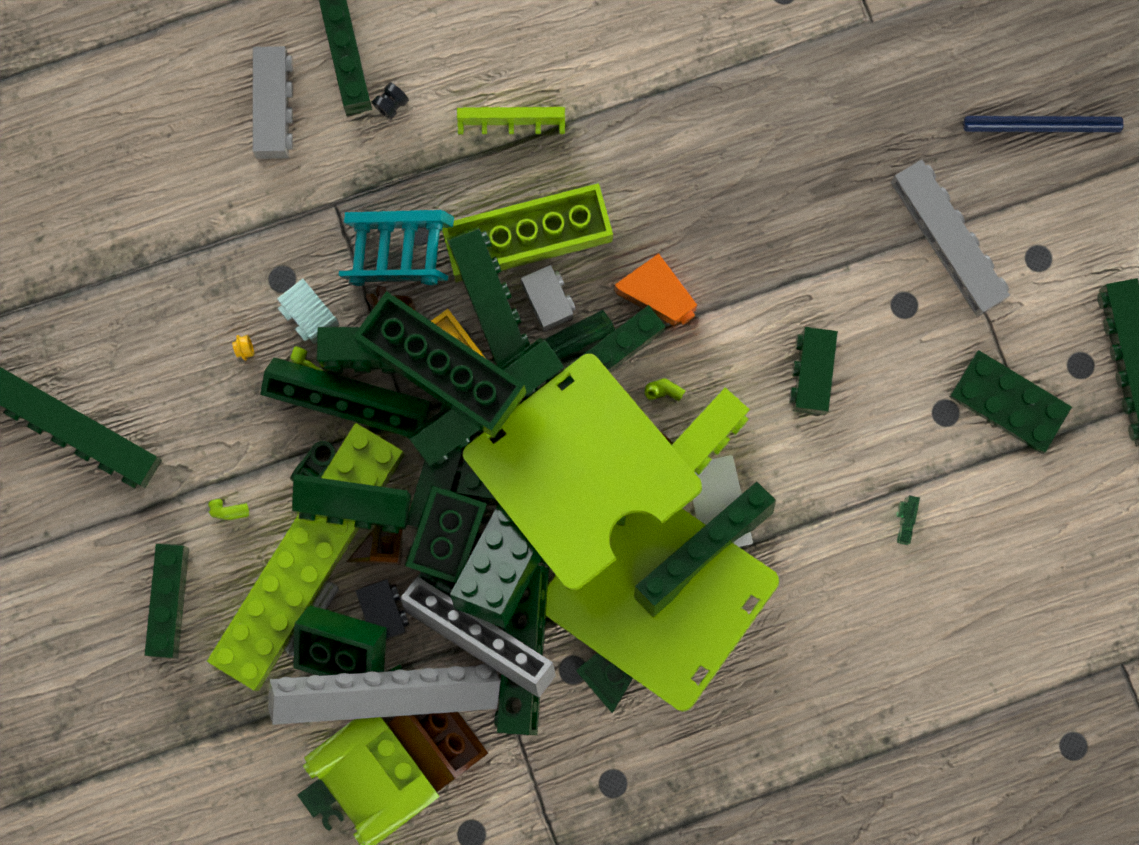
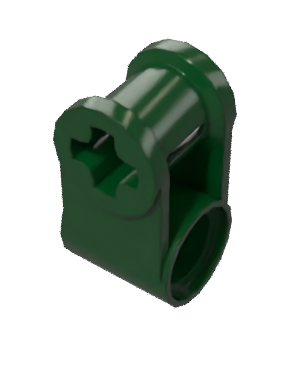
M326 441L315 443L305 458L297 465L290 480L293 481L294 474H307L311 477L321 478L336 455L337 449ZM328 447L331 451L330 458L324 462L319 461V450Z

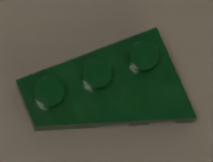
M598 653L576 670L611 713L614 712L633 679Z

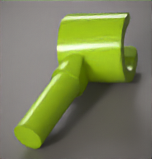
M297 346L293 348L291 354V361L293 363L323 371L306 360L307 350Z

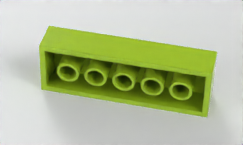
M599 183L454 220L452 228H443L442 230L456 283L463 280L447 238L475 227L480 228L481 232H487L492 245L487 249L491 258L496 256L501 271L611 243L613 240V232Z

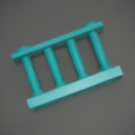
M443 210L345 212L344 223L353 227L356 232L353 270L339 271V276L348 280V284L364 286L365 282L421 281L425 285H437L438 281H448L449 276L437 270L436 264L439 233L443 228L453 227L454 216ZM418 228H426L429 231L425 269L412 270L415 232H418ZM370 229H378L380 231L376 270H364L367 233H370ZM394 229H402L404 231L401 269L387 270L391 233L394 232Z

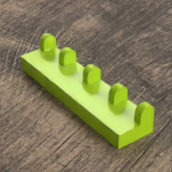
M565 107L457 108L458 135H463L464 125H482V134H487V125H509V134H514V125H535L536 134H541V125H559V133L565 134Z

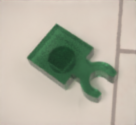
M909 495L904 501L899 503L897 517L901 519L897 537L898 544L908 545L911 543L920 497Z
M321 779L316 780L297 795L313 818L321 813L323 816V826L328 831L333 829L329 823L331 815L337 816L341 822L345 820L341 811L332 808L331 805L336 802V799Z

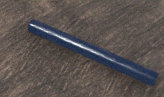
M966 116L963 121V128L966 132H1121L1124 121L1122 117Z

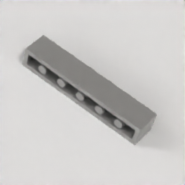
M920 160L896 174L890 183L976 317H979L1005 301L1010 296L1008 293L1009 287L1002 277L999 278L993 270L994 264L988 255H984L978 247L980 243L973 232L969 233L964 225L965 219L958 209L955 210L949 202L950 196L944 187L940 188L936 182V175L932 167L928 164L925 165L923 160Z
M418 576L400 597L406 613L538 698L555 678L556 675L552 661L492 623L455 609L451 597Z

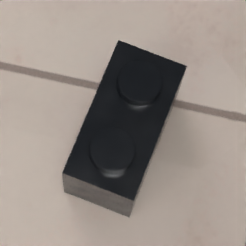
M386 579L355 590L366 622L387 628L386 641L407 633L405 627L410 626L405 610L399 611L396 601L401 598L396 584L390 585L389 580Z

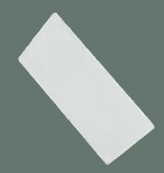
M732 455L712 459L700 475L695 472L702 482V491L693 499L697 519L706 525L742 494ZM751 532L733 543L738 547L752 544Z

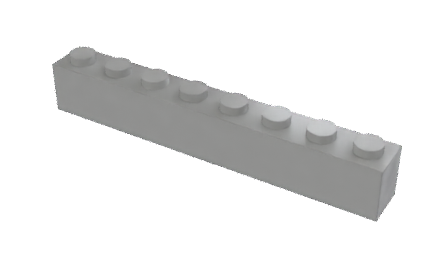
M485 664L468 667L424 668L422 670L371 671L359 674L341 673L338 675H312L297 678L282 677L280 679H270L268 709L272 725L497 709L500 679L496 670Z

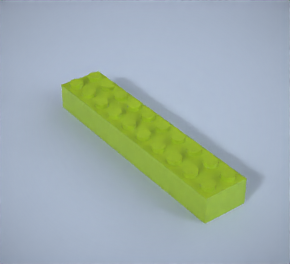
M355 423L321 478L386 487L405 454L399 448ZM298 514L206 662L250 689L259 691L292 636L295 622L307 607L312 604L321 587L329 579L360 529L354 527L355 522L344 521L343 525L326 523L327 518L316 517L315 521L298 519Z

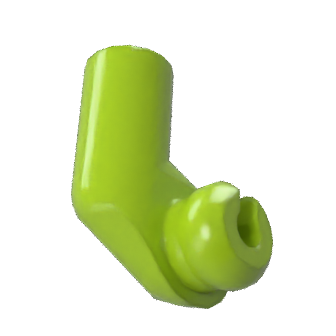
M662 378L648 383L645 386L644 394L649 400H655L668 395L679 402L686 390L670 380Z

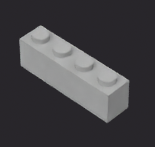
M285 46L253 47V153L256 159L289 158V150H293V134L289 133V124L293 123V108L289 107V98H293V82L289 81V72H293V57L288 55Z

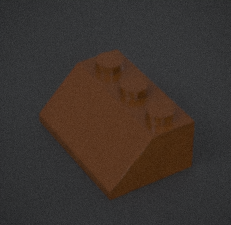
M458 712L396 716L387 724L436 792H439L489 754Z

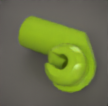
M221 499L211 500L208 503L210 508L208 512L213 518L233 520L249 517L247 503L223 507Z

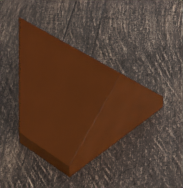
M375 525L346 562L401 566L403 529H399L398 534L382 531L383 526Z

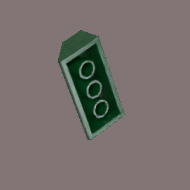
M294 474L292 511L295 514H299L298 519L315 521L316 517L327 518L326 523L343 525L344 521L355 522L354 527L361 529H371V525L383 526L382 531L396 534L399 533V529L406 530L411 496L407 490Z

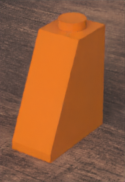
M659 253L614 286V291L617 295L642 309L649 305L660 319L673 326L679 322L684 325L695 317L694 311H696L698 305Z

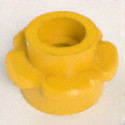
M237 335L236 341L232 342L234 353L237 358L241 357L246 361L248 357L255 355L252 341L249 335L242 337Z

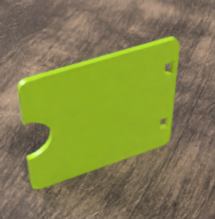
M593 354L581 356L518 405L501 427L506 435L495 444L489 439L491 436L484 432L468 444L463 451L465 461L563 585L573 591L583 587L617 560L611 549L610 536L618 520L631 513H646L655 517L663 524L702 491L700 478ZM571 375L574 382L561 391L557 385Z
M680 509L663 524L649 514L631 513L626 515L624 526L615 524L611 532V549L617 560L578 590L567 589L559 578L555 576L548 585L546 616L678 711L685 712L694 706L778 588L779 577L775 571L732 543L704 566L671 603L655 617H652L634 599L635 586L706 524L684 509ZM752 595L759 601L750 614H748L742 608ZM702 666L709 671L700 684L697 685L691 679Z

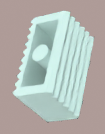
M303 278L277 298L281 304L278 310L287 321L293 318L298 325L295 330L304 341L310 339L315 344L317 343L318 327H336L339 325L335 316Z

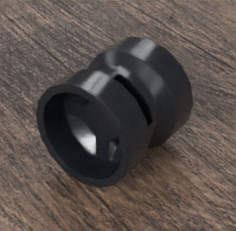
M389 82L384 87L383 94L376 96L371 102L382 115L392 120L397 114V109L400 106H405L409 98L398 86Z

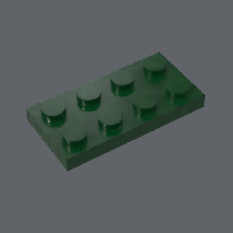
M979 350L973 356L949 396L954 401L1041 454L1047 451L1072 409V406Z

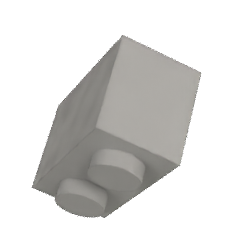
M551 265L521 278V285L543 332L573 319L572 311L576 310L571 296L564 295L561 287L565 284L558 270L554 272Z

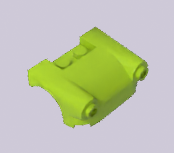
M381 717L353 719L304 757L306 763L303 767L312 779L317 776L322 780L355 825L357 832L353 835L360 845L379 844L440 797Z

